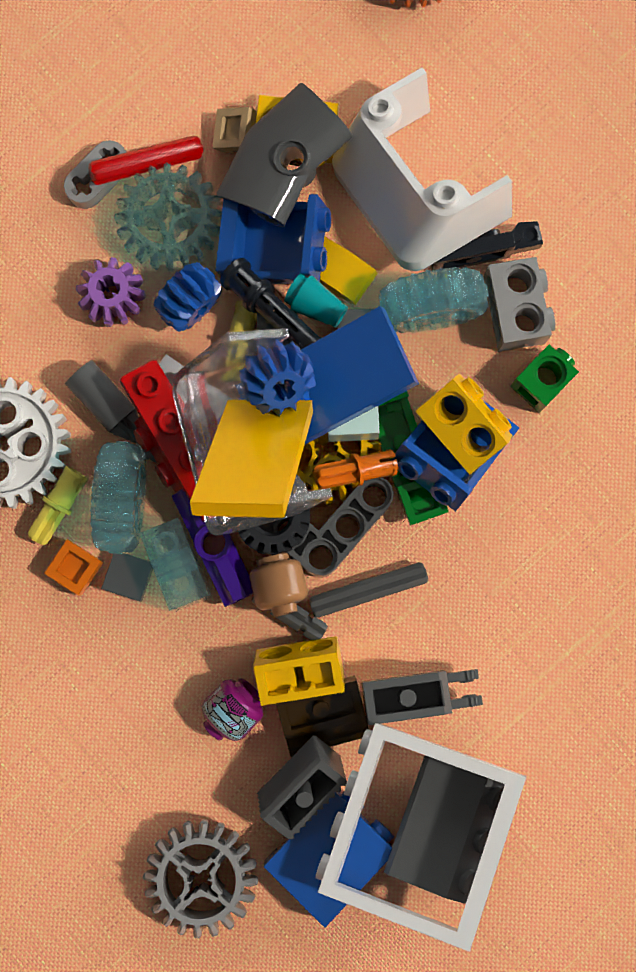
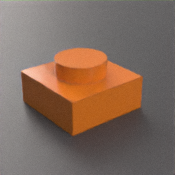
M67 539L44 574L76 595L82 596L104 562Z

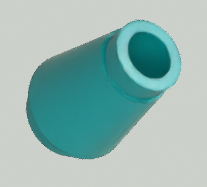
M299 274L292 282L284 298V302L291 306L293 312L325 324H330L335 328L340 324L348 310V306L343 304L341 300L312 275L306 277L303 274Z

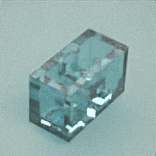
M179 518L139 533L169 611L177 612L212 598L185 526Z

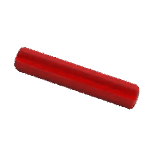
M193 135L91 161L88 167L89 175L93 184H105L200 159L203 153V146L200 138Z

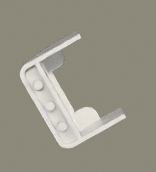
M423 68L418 69L367 99L349 127L352 138L337 150L332 158L334 173L338 181L398 264L410 271H419L427 268L512 217V180L508 175L472 196L461 183L449 179L438 181L424 189L386 137L430 112L427 73Z

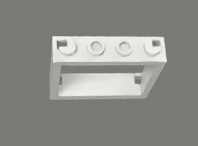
M375 723L373 731L365 730L359 746L358 753L364 755L359 772L352 770L345 787L344 795L350 797L345 813L338 811L334 819L330 837L336 840L331 855L324 853L319 863L315 877L321 880L318 893L470 952L526 776L392 727ZM385 741L505 784L458 929L338 882Z

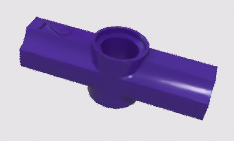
M183 489L172 495L171 497L194 542L195 549L200 555L224 607L252 595L249 573L222 517L217 516L204 523L199 516L192 515L190 500ZM212 533H220L225 538L223 551L216 555L207 554L203 546L206 537Z

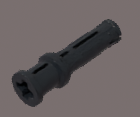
M239 258L229 264L223 271L220 278L221 286L227 291L232 290L243 300V307L247 311L258 312L289 343L293 341L301 350L322 338L275 295L274 286L269 280H262L251 270V263L248 260ZM279 316L285 319L297 332L293 331Z

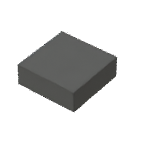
M114 550L101 589L142 602L155 563Z

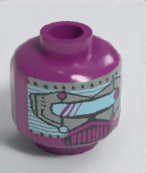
M239 678L238 681L232 679L222 681L202 704V712L206 719L203 725L207 732L217 740H222L225 737L232 741H239L263 717V708L260 703L258 690L242 678Z

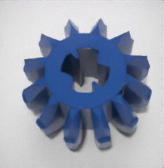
M199 262L185 265L181 271H176L175 275L166 281V285L159 290L158 296L154 301L155 310L159 313L161 319L176 331L180 332L190 329L196 322H200L202 317L209 313L212 306L217 303V299L222 293L221 283L207 267L204 268Z
M276 339L272 347L268 349L259 344V354L257 356H245L246 368L239 371L240 381L244 388L242 391L247 401L251 405H255L262 414L272 410L280 417L285 408L290 407L296 411L299 400H310L308 389L316 386L314 370L312 368L313 363L309 356L305 355L303 351L301 352L300 348L293 341L284 346L283 343Z

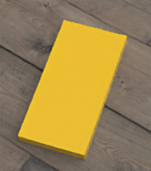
M228 400L190 500L192 515L285 517L313 415L312 400H299L296 411L290 407L285 408L280 417L272 410L262 414L255 405H251L247 400Z

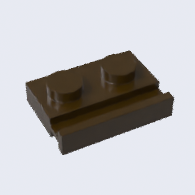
M355 675L344 678L345 692L276 703L290 757H293L313 735L317 736L329 747L362 739L365 730L369 728Z

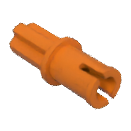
M391 449L364 456H358L356 453L349 455L348 459L315 466L313 469L314 481L318 488L322 490L352 483L358 487L362 486L366 480L397 475L398 463L397 459L390 461V458L395 457V453Z

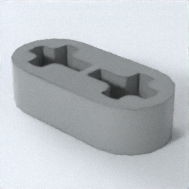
M111 140L101 142L68 174L64 182V189L68 199L74 206L82 209L92 208L120 181L116 180L95 185L91 181L88 167L91 161L103 159L105 155L110 157L126 153L121 144ZM79 182L83 185L89 183L91 193L86 195L81 192L77 195L76 184Z

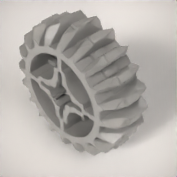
M207 819L201 820L199 832L196 833L192 822L186 821L183 824L185 835L183 837L176 828H171L168 831V836L172 845L163 839H159L155 846L163 856L150 854L147 858V862L158 869L148 870L143 875L144 880L156 882V885L146 889L145 896L147 898L159 896L160 898L152 906V912L156 914L164 908L168 911L162 921V924L166 927L172 923L174 918L181 921L177 928L179 935L185 933L188 924L194 925V938L201 937L203 925H208L209 933L212 937L217 936L219 933V920L228 930L234 927V920L230 912L244 918L247 910L239 901L253 903L255 899V894L244 887H252L258 884L257 876L245 874L246 871L256 867V859L242 860L241 858L249 852V844H242L237 849L233 846L239 837V833L236 830L231 832L227 840L221 837L225 828V824L222 822L217 824L214 834L208 833L209 822ZM196 844L209 845L216 848L210 856L202 860L194 859L189 854L185 856L180 852L181 849ZM226 857L230 860L236 877L233 894L224 889L225 884L221 882L217 874V869ZM170 862L178 867L176 871L184 880V889L177 899L172 894L168 884L167 873ZM213 862L214 864L207 881L212 882V885L203 882L199 887L196 886L191 893H188L195 875H191V872L194 871L199 874L203 869L206 870ZM199 897H206L214 903L219 901L222 904L208 911H197L187 908L194 899Z

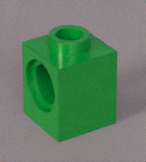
M549 344L514 380L510 387L540 413L579 371L574 367L575 361L566 351L561 348L554 349ZM548 368L552 370L556 376V384L546 385L542 383L538 377V369Z

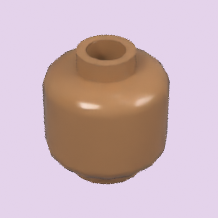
M288 553L276 554L256 560L257 567L251 570L249 579L257 608L260 610H272L273 617L297 612L296 603L303 601L308 595L300 561L289 559Z

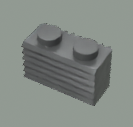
M313 735L257 792L258 803L260 804L258 806L261 813L260 817L287 839H294V833H300V827H306V821H312L311 816L317 815V810L323 809V804H328L329 798H335V792H341V786H346L347 780L341 756L321 739Z

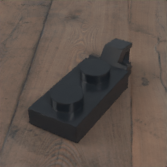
M538 221L518 222L513 231L500 233L499 229H491L431 265L432 271L438 273L507 259L512 254L540 249L543 245Z

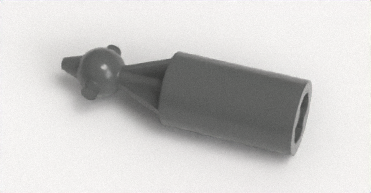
M93 360L87 362L66 381L65 385L109 433L136 444V453L133 457L137 461L142 458L145 460L150 459L157 463L151 451L145 452L135 438L134 430L137 428L134 422L138 418V413L134 405Z

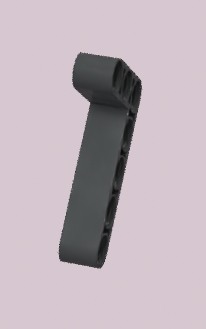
M199 431L206 445L210 449V446L212 444V438L204 432ZM382 477L364 481L362 486L354 489L320 530L311 523L309 524L308 532L304 536L303 541L292 548L293 550L287 552L289 557L300 561L302 568L314 577L323 578L331 575L388 510L393 501L394 494L390 483ZM372 486L380 488L384 492L385 502L378 507L369 506L362 496L364 490ZM287 509L283 518L256 517V522L262 530L275 533L278 532L281 524L289 520V512ZM343 517L355 519L359 526L358 534L351 538L340 536L336 530L337 521ZM319 547L329 550L333 558L331 565L322 570L314 568L309 562L311 551Z

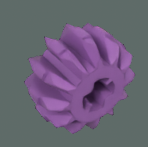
M111 257L108 261V266L104 268L100 260H95L94 267L97 271L91 273L88 270H82L81 275L87 283L76 285L77 293L84 296L78 304L82 310H90L88 317L93 322L103 317L105 326L112 327L114 318L118 316L121 323L125 325L128 323V318L125 314L127 311L136 315L141 311L134 301H141L146 298L144 290L138 288L144 281L140 274L132 275L134 269L129 262L119 268L117 259ZM116 286L119 293L113 292L114 297L107 299L103 292L106 290L109 293L108 288Z

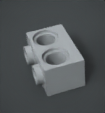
M537 257L488 265L484 274V281L498 352L545 344L552 335L551 331H555L556 324L552 307L546 308L544 293L548 291L547 275L544 268L539 269ZM519 278L523 280L527 291H513L508 285V279ZM518 316L530 318L534 324V330L526 332L519 329L515 318Z

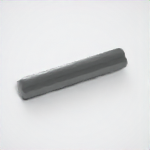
M418 562L314 595L309 599L313 615L319 618L423 585L428 582V575L423 563Z

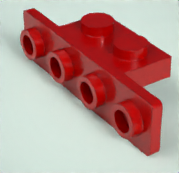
M151 360L122 376L120 379L122 387L140 415L134 422L137 428L134 430V435L140 447L145 452L150 450L158 463L155 466V471L162 484L166 488L171 486L175 493L183 489L189 500H191L209 448L156 360ZM217 516L199 517L202 522L207 523Z

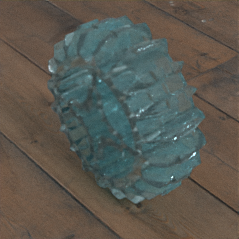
M167 162L164 164L163 173H157L156 168L151 165L148 168L149 177L144 178L141 174L136 173L134 178L137 186L124 184L123 190L128 198H117L116 204L122 211L114 216L116 223L121 225L117 230L119 238L127 240L124 244L128 253L137 251L136 259L141 264L150 258L151 268L155 270L160 267L162 261H165L167 270L172 272L175 269V261H181L184 267L190 264L188 257L192 255L196 260L202 262L204 255L200 248L213 250L215 244L210 237H218L220 234V226L215 223L221 222L222 211L216 209L221 205V202L217 195H211L213 192L211 182L208 181L201 184L202 176L198 171L188 177L187 167L183 164L176 173H173L171 165ZM175 192L188 195L196 201L200 208H191L190 204L186 205L177 202ZM160 194V198L156 203L144 206L149 199ZM170 203L175 215L172 216L171 222H169L168 232L164 220L167 218V213H169ZM198 225L188 238L177 243L181 232L187 229H194V226ZM147 226L148 230L159 231L163 237V244L147 239L140 233L138 227Z
M441 267L437 270H426L418 274L412 273L411 276L401 277L395 282H390L380 290L378 307L381 306L386 310L395 332H427L454 327L458 324H465L468 320L476 319L487 311L489 307L487 297H489L487 284L484 283V278L480 271L467 267L461 269L457 267L443 269Z
M117 441V443L107 442L101 447L97 455L94 478L92 480L90 526L92 527L91 536L93 543L100 551H107L112 554L132 553L139 544L145 514L147 471L145 453L138 444H130V442Z

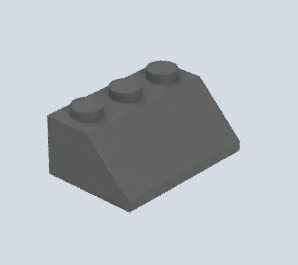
M425 755L384 873L443 898L466 904L505 784Z

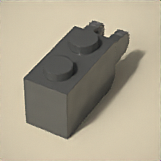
M478 669L450 673L440 670L361 681L367 724L375 725V723L383 724L451 714L452 709L483 705L482 695L469 694L463 695L460 698L450 699L448 683H467L479 679Z

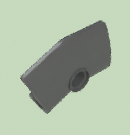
M300 83L247 132L217 191V196L249 207L255 215L264 221L278 227H284L300 196L302 188L311 184L314 180L316 168L350 140L352 134L327 104L304 83ZM303 159V163L297 169H287V165L292 160Z

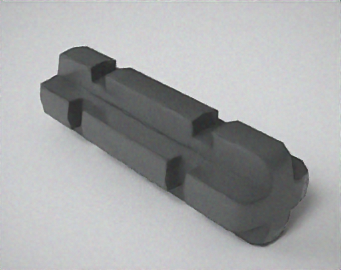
M298 605L297 612L275 617L297 632L300 629L304 632L303 635L310 640L321 639L328 627L325 622L317 617L311 618L308 616L309 612Z

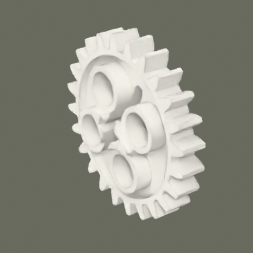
M8 377L4 388L0 384V413L6 407L14 406L16 408V416L11 423L4 425L0 423V438L3 436L8 438L7 443L10 446L6 451L0 449V463L7 462L9 466L8 476L0 481V508L3 500L6 499L9 508L17 509L18 497H21L27 504L31 505L33 504V491L36 490L42 495H47L48 493L44 486L46 480L57 483L58 479L53 474L54 469H64L66 466L59 460V455L71 453V449L61 444V441L71 437V433L68 430L58 428L67 419L63 414L52 415L59 405L54 400L44 403L47 395L44 390L40 388L32 394V385L28 381H25L17 390V383L12 377ZM28 420L33 421L31 427L23 429ZM32 437H39L42 444L39 452L33 456H26L24 453L25 443Z

